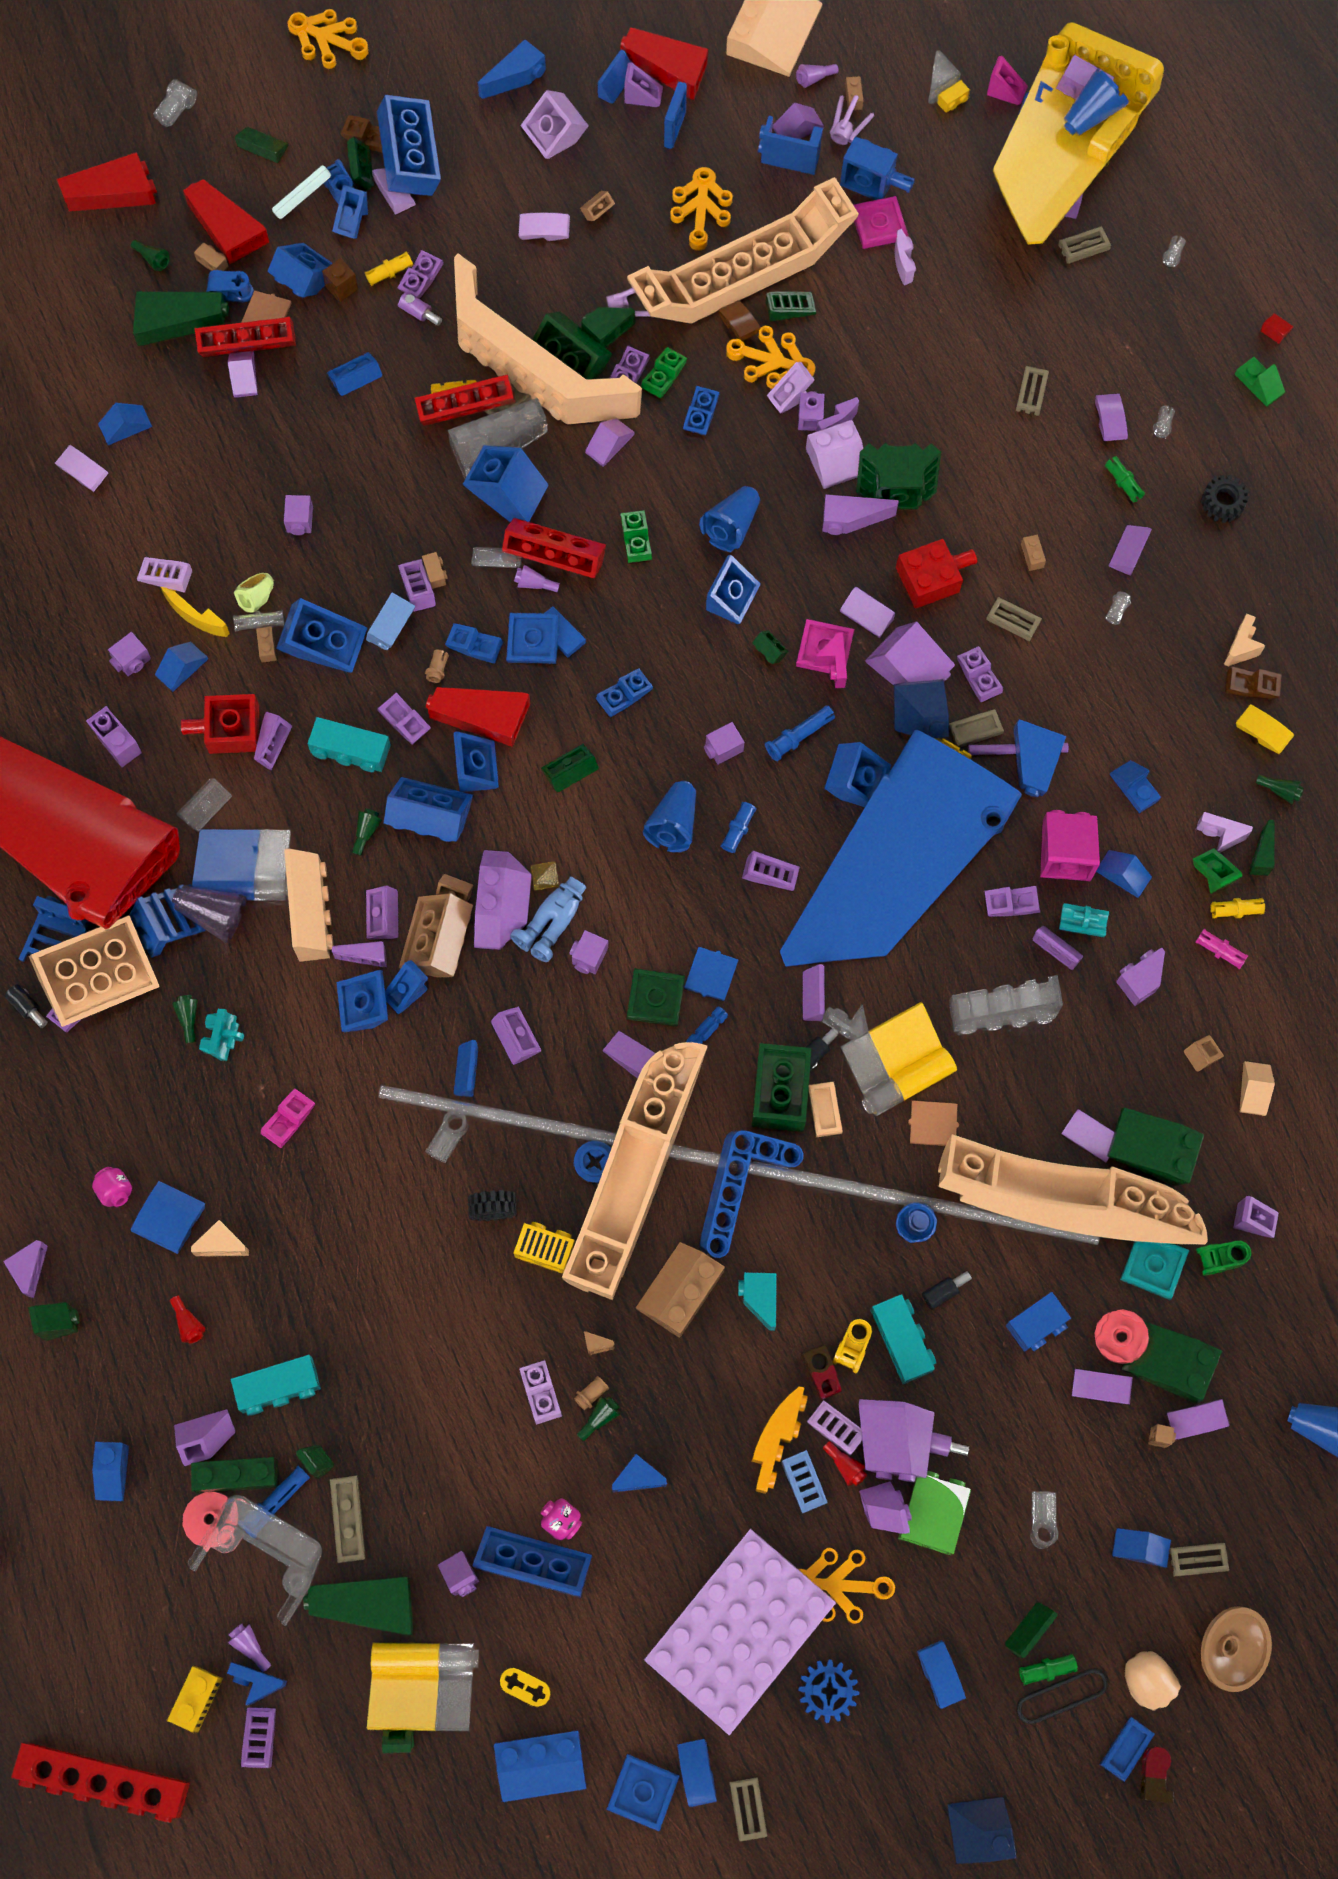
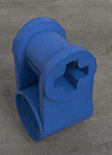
M337 159L334 164L326 167L331 177L323 184L339 204L343 185L353 188L354 186L344 165Z
M213 270L209 273L206 292H222L224 301L247 302L251 300L254 289L249 284V277L245 272Z

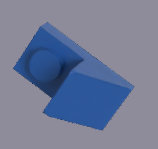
M343 185L332 232L356 239L362 215H368L367 192Z
M1130 760L1111 772L1110 776L1140 814L1158 802L1161 796L1146 778L1150 771Z
M412 960L404 963L385 990L386 1002L397 1014L402 1013L428 989L424 985L428 977Z
M232 1662L227 1674L234 1676L232 1681L247 1687L250 1682L253 1683L245 1705H251L284 1688L287 1683L283 1679Z

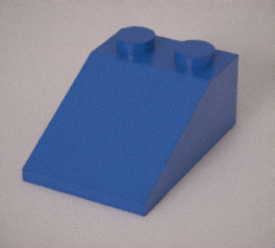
M299 598L291 605L276 649L299 659L352 673L368 627Z

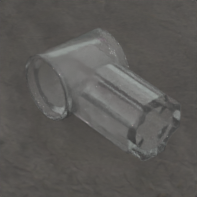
M176 79L173 80L167 88L166 97L154 112L155 118L166 127L172 126L185 108L190 109L197 99V91Z
M452 1110L447 1112L443 1118L442 1125L425 1151L433 1158L445 1164L459 1140L466 1134L469 1128L468 1121L461 1111ZM454 1118H459L463 1121L462 1126L457 1130L449 1128V1123Z
M1032 1492V1530L1030 1539L1037 1548L1046 1549L1056 1542L1059 1534L1056 1527V1493ZM1039 1528H1045L1050 1532L1051 1538L1049 1542L1040 1540L1038 1537Z

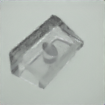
M475 547L471 564L484 567L521 568L522 557L503 552L502 548Z
M210 778L178 811L177 815L199 832L232 795L215 778Z

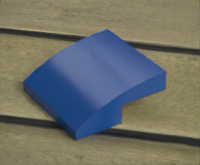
M158 1181L135 1219L131 1232L178 1254L191 1235V1228L204 1211L205 1203Z

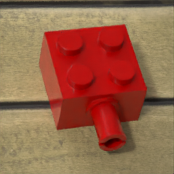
M944 539L900 554L896 569L916 609L960 593L963 578L959 569L977 564V557L973 549L953 556Z
M255 694L204 696V718L181 719L182 735L204 734V743L209 754L255 752L259 738V704Z

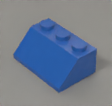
M401 777L387 797L384 824L391 825L395 829L412 830L419 835L439 837L447 842H457L463 832L473 795Z
M579 1730L494 1744L502 1802L586 1789Z

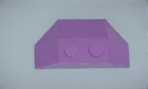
M488 850L483 852L479 870L475 910L474 948L500 950L511 939L510 934L513 930L523 929L527 925L532 875L509 852Z

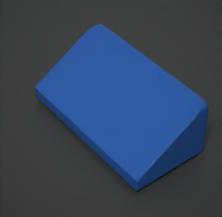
M624 50L619 51L598 81V97L609 103H614L625 87L627 66L631 61Z
M365 353L327 373L341 396L382 376L378 362L370 353Z
M476 1040L463 1043L458 1048L454 1095L472 1097L474 1095L479 1049Z

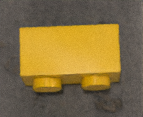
M960 80L938 95L937 104L945 113L954 110L957 105L968 100L970 89Z

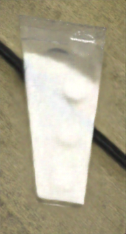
M538 398L448 430L450 446L464 478L466 479L484 445L523 448L547 432V419Z
M1058 975L1048 977L1049 982L1038 984L1036 979L1025 981V984L1014 989L1013 986L1008 984L993 989V993H988L987 989L952 995L949 1006L954 1032L961 1031L962 1034L976 1032L978 1028H987V1030L992 1031L1001 1029L1002 1025L1012 1024V1027H1022L1027 1025V1022L1037 1021L1038 1024L1052 1022L1063 1006Z

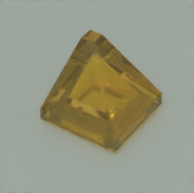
M555 862L530 865L534 890L559 886Z

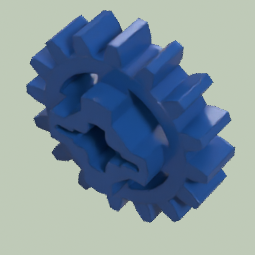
M828 1660L826 1667H824L821 1661H818L816 1670L810 1666L807 1668L810 1674L809 1677L801 1676L800 1678L805 1682V1686L798 1687V1691L804 1692L805 1696L799 1699L800 1703H808L805 1709L806 1713L812 1710L815 1711V1720L824 1715L825 1723H829L830 1716H834V1719L838 1722L840 1721V1713L849 1716L850 1712L847 1707L849 1705L856 1707L857 1705L852 1700V1696L859 1695V1692L853 1690L852 1686L857 1684L858 1681L849 1679L852 1671L849 1669L843 1672V1663L841 1662L836 1667H833L832 1660ZM824 1672L823 1680L818 1685H811L813 1679L818 1674ZM835 1673L844 1680L846 1687H840L835 1681ZM828 1682L831 1683V1688L836 1690V1693L830 1696V1700L826 1699V1694L821 1693V1689L825 1688ZM810 1695H816L821 1700L822 1709L813 1703ZM840 1697H845L844 1703L839 1708L833 1710L834 1702Z

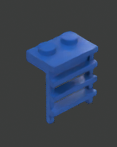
M182 884L173 890L169 888L163 893H152L149 897L137 898L129 916L140 935V942L143 948L148 951L151 958L160 955L165 944L212 929L211 922L203 924L187 893L192 891L191 884L186 886ZM179 895L195 926L194 928L190 929L174 896ZM160 900H166L181 932L176 933Z
M37 896L33 906L39 914L19 960L25 962L28 954L32 955L40 951L31 947L34 940L51 946L62 943L61 941L37 934L40 926L74 938L86 933L88 928L91 927L92 922L86 919H72L69 917L67 906L61 904V901L54 897L47 896L45 899Z

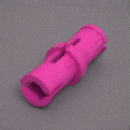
M1203 929L1195 942L1215 953L1214 956L1219 959L1221 957L1238 969L1242 967L1248 957L1247 954L1245 955L1229 945V941L1219 939L1206 931V929Z

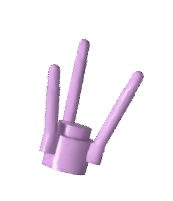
M841 95L839 98L830 134L832 140L840 145H846L848 142L852 143L854 137L874 117V113H870L853 131V125L849 122V119L858 100L857 95L854 96L844 119L840 122L844 96Z
M630 288L622 293L607 296L608 307L629 308L626 297L636 292L633 288ZM635 311V317L650 316L648 311Z

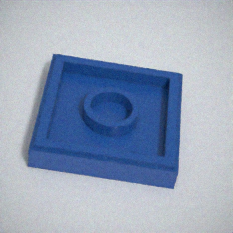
M679 81L664 123V147L669 149L674 147L686 114L687 85Z
M510 613L506 661L508 663L556 664L559 614Z
M627 1754L607 1810L660 1831L680 1775Z

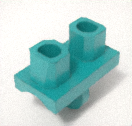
M1064 903L1062 905L1059 929L1105 937L1109 911L1093 909L1091 906L1082 907Z
M219 1008L217 1013L207 1014L205 1025L206 1028L213 1030L211 1038L203 1037L201 1039L199 1049L220 1061H227L229 1050L234 1049L235 1041H243L244 1034L238 1032L239 1023H236L237 1016L228 1013L226 1009Z

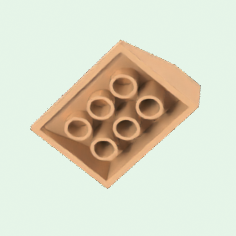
M745 0L727 37L726 55L790 77L821 10L822 3L818 0Z
M130 916L117 920L109 929L99 927L29 956L61 1027L160 987Z

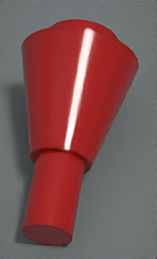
M180 1296L171 1298L170 1303L176 1312L181 1341L190 1344L199 1341L203 1337L206 1328L185 1308Z
M831 1441L823 1447L834 1460L848 1486L852 1484L858 1486L867 1477L865 1465L842 1453Z

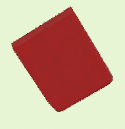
M1274 313L1263 323L1260 331L1280 344L1294 326Z

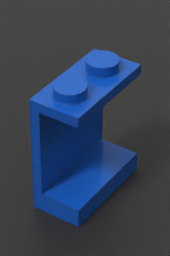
M768 116L766 125L762 124L759 135L761 140L758 152L762 153L761 163L815 175L820 157L823 128L814 126L810 141L772 133L773 117Z

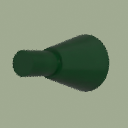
M136 239L132 241L131 247L141 253L155 271H161L168 266L170 255L167 250L144 245Z
M1260 774L1256 781V784L1271 789V791L1290 804H1293L1294 800L1299 802L1304 787L1300 786L1301 781L1274 780Z
M366 808L364 812H358L357 839L352 853L359 856L362 855L366 841L370 839L382 819L378 818L379 813Z
M192 995L176 997L177 1001L173 1002L172 1005L183 1027L185 1044L195 1043L194 1026L198 999H192Z
M601 1396L588 1422L577 1433L578 1437L585 1441L596 1429L598 1430L620 1416L618 1412L620 1406L610 1396L606 1399Z

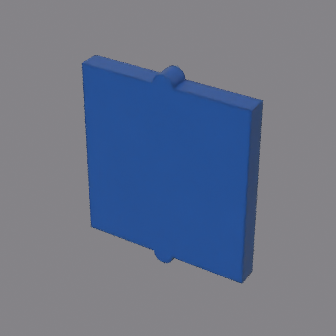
M698 947L684 989L700 993L702 997L709 996L725 1001L738 959L723 955L721 951L714 952Z

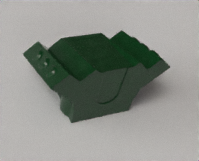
M868 443L859 454L856 493L863 498L898 500L897 509H918L922 505V501H928L937 492L941 451L932 443L924 450L916 443L912 446H889L885 443L878 450Z

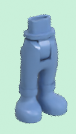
M569 877L565 884L561 883L559 888L545 899L532 921L527 925V930L515 929L510 934V938L526 952L531 948V954L538 960L549 962L553 956L551 945L557 942L558 937L573 919L579 902L583 899L581 895L585 891L586 886L575 878ZM550 920H553L548 929L541 936L542 938L540 939V941H537L533 945L536 937L540 935L545 925Z

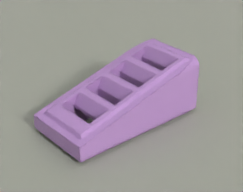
M144 557L137 580L185 593L192 574V568L190 564L180 561ZM149 565L153 566L151 575H146ZM158 568H162L160 576H156ZM167 570H170L169 577L166 578V572ZM178 572V578L174 579L175 573Z
M824 1400L807 1421L808 1424L849 1456L862 1441L861 1428ZM825 1411L829 1412L830 1415L822 1425L817 1423ZM835 1417L839 1421L829 1432L826 1427ZM844 1424L847 1429L840 1438H837L835 1434ZM852 1431L856 1435L847 1445L843 1441Z

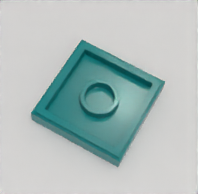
M1134 1241L1120 1280L1171 1300L1189 1250L1171 1243Z

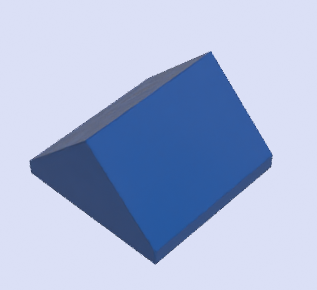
M728 555L707 594L706 610L736 624H740L761 583L732 555Z
M458 731L454 732L460 792L498 788L495 742Z

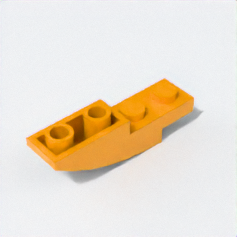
M799 1386L779 1405L761 1434L752 1458V1462L762 1464L755 1490L757 1492L766 1494L768 1488H774L777 1473L772 1472L774 1462H780L784 1446L779 1445L780 1441L790 1444L792 1437H798L801 1422L796 1420L798 1412H804L808 1397L803 1395L804 1387Z

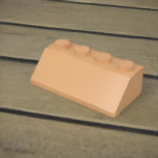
M284 849L293 949L299 962L330 958L329 950L334 945L332 934H328L327 925H331L330 910L325 908V901H329L328 886H323V877H327L326 863L321 862L318 854Z

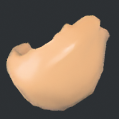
M1153 1651L1140 1652L1126 1663V1682L1131 1696L1139 1705L1155 1710L1159 1707H1166L1173 1698L1177 1697L1181 1686L1173 1670L1162 1657Z

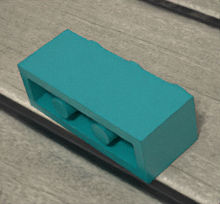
M319 717L316 718L307 743L310 753L319 759H335L339 764L350 766V764L357 765L367 772H374V770L382 772L391 746L389 737L386 735Z
M901 1294L872 1306L870 1311L902 1384L933 1372L936 1360L931 1349L926 1350L922 1341L925 1339V1335L920 1324L915 1325L911 1316L914 1314V1310L909 1299L904 1300Z
M310 1355L231 1379L238 1410L241 1413L247 1412V1416L263 1412L262 1407L273 1404L274 1408L289 1404V1399L297 1396L300 1399L316 1395L315 1391L321 1389L314 1361Z

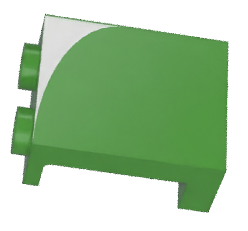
M927 1471L926 1478L915 1477V1484L908 1505L912 1520L908 1521L910 1533H899L898 1539L952 1555L955 1551L971 1489L965 1488V1482L950 1478L949 1482L938 1479L939 1474Z

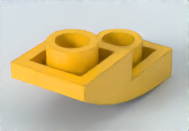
M1251 704L1236 722L1237 728L1256 737L1259 744L1277 754H1280L1294 737V733Z

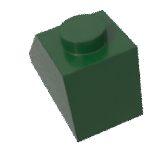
M598 307L583 317L581 328L607 348L635 324V311L632 308Z
M68 1303L28 1307L33 1332L45 1341L78 1332L76 1324H80L77 1309H73Z

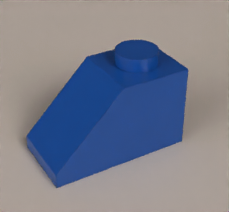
M95 1442L92 1469L95 1500L124 1501L129 1453L128 1445L124 1443Z

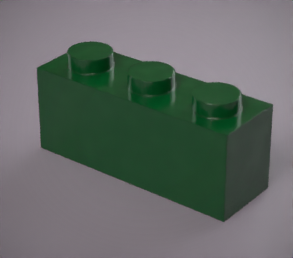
M274 1457L191 1463V1491L197 1494L267 1489L279 1486L278 1460Z

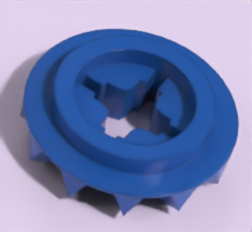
M590 1141L583 1144L577 1150L574 1157V1167L578 1176L587 1182L599 1183L611 1148L600 1141ZM588 1154L595 1159L602 1157L600 1161L601 1171L595 1166L588 1168L590 1164Z

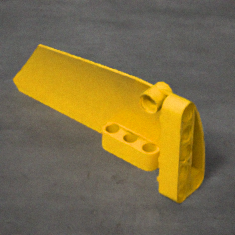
M1072 22L1066 24L1058 35L1049 38L1042 66L993 168L1001 192L1027 244L1044 243L1133 131L1139 115L1159 92L1164 67L1160 60ZM1074 55L1113 76V81L1119 87L1120 93L1118 95L1121 96L1124 93L1129 101L1126 107L1080 136L1076 133L1072 136L1063 126L1066 123L1064 117L1076 99L1056 89ZM1040 81H1043L1053 90L1049 91L1043 88L1040 97L1043 101L1040 103L1035 100Z

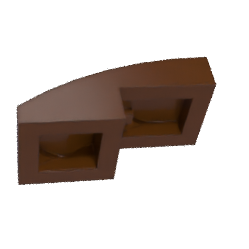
M348 115L340 133L341 136L347 140L355 137L368 145L370 150L383 153L379 127L373 126L370 119Z
M739 300L717 311L728 329L731 328L737 339L741 341L758 334L761 329L753 315Z
M1231 667L1227 672L1226 693L1254 698L1278 699L1280 697L1282 674L1262 669L1252 672Z

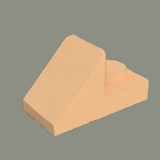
M1249 614L1245 615L1224 665L1231 666L1261 654L1265 645L1252 640L1256 627L1252 625L1256 617Z

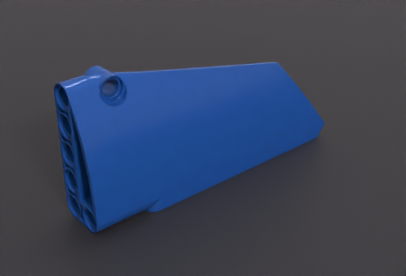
M914 730L889 774L886 773L781 948L780 954L785 967L887 956L994 835L1003 831L1005 823L1021 798L1022 793L954 749L919 730ZM998 817L1001 821L999 825L992 827L987 824L988 818Z

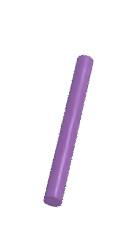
M1064 743L1061 753H1068V743ZM1015 744L968 745V753L971 755L1016 754Z

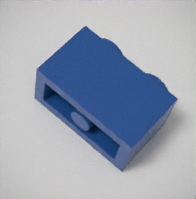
M1051 1292L1005 1326L1024 1352L1030 1348L1036 1351L1047 1343L1044 1339L1046 1336L1053 1333L1056 1337L1067 1329L1068 1326L1065 1323L1071 1317L1053 1292Z

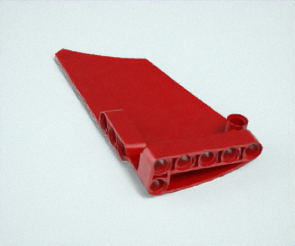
M0 737V848L67 904L69 917L74 920L86 919L104 929H109L136 902L137 898L141 897L175 863L180 853L178 829L136 809L134 803L127 797Z

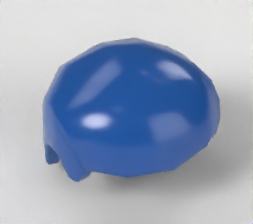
M914 1202L907 1204L897 1214L896 1228L898 1233L910 1243L926 1241L936 1231L937 1218L935 1212L925 1203Z

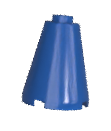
M1097 68L1064 117L1066 123L1063 126L1072 136L1075 133L1080 136L1126 107L1129 101L1124 93L1121 96L1118 95L1120 92L1116 83L1105 72Z
M743 486L703 514L699 522L700 530L703 535L707 533L711 538L709 542L713 546L723 551L732 552L742 545L760 503L758 492L752 487Z
M687 781L675 782L644 824L643 835L653 846L659 848L661 844L668 847L667 851L669 852L688 850L692 843L696 790L691 783Z
M1299 1403L1297 1408L1292 1406L1287 1422L1292 1423L1291 1429L1338 1457V1407Z

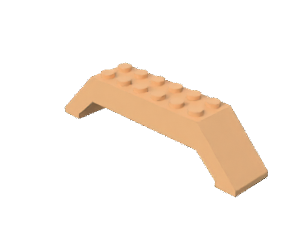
M834 177L815 186L814 191L793 213L670 272L651 270L647 266L628 275L627 279L650 316L693 323L733 302L750 296L814 265L858 217V212Z
M460 254L454 257L458 344L463 351L473 354L482 365H488L498 376L508 374L516 390L531 395L536 405L543 406L550 411L555 419L562 420L566 424L607 421L616 418H637L640 414L642 388L624 374L620 378L586 380L478 301L475 297L477 295L476 266Z

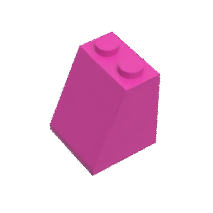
M1062 810L1046 812L1042 827L1040 877L1091 881L1100 865L1097 816H1090L1087 812L1066 814Z

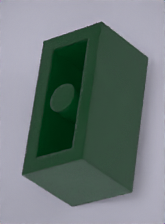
M769 630L760 632L752 642L756 649L772 664L781 662L789 652Z

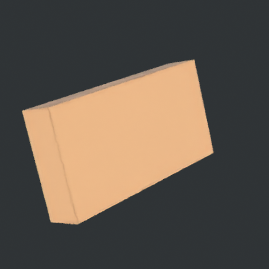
M834 1082L809 1085L808 1092L816 1137L842 1134Z

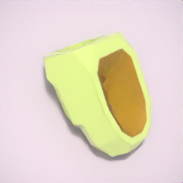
M260 573L238 585L234 595L238 605L245 612H255L268 601L269 594L273 589L274 580L268 573Z

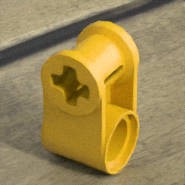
M857 1319L850 1323L843 1340L837 1348L832 1361L833 1364H842L853 1369V1373L857 1374L872 1333L871 1326L867 1321ZM857 1325L862 1326L866 1331V1337L856 1339L852 1335V1328Z

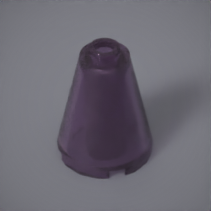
M186 885L181 889L177 888L172 898V903H175V910L225 943H229V939L233 938L243 915L239 908L240 906L245 907L247 902V896L243 894Z

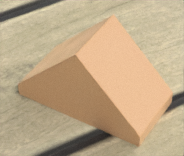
M1246 1061L1243 1063L1240 1100L1241 1113L1267 1115L1275 1085L1271 1065Z
M220 1220L191 1246V1252L195 1256H249V1250Z

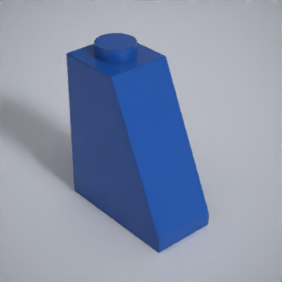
M1019 719L1014 726L1019 788L1024 789V793L1029 796H1043L1048 790L1066 736Z

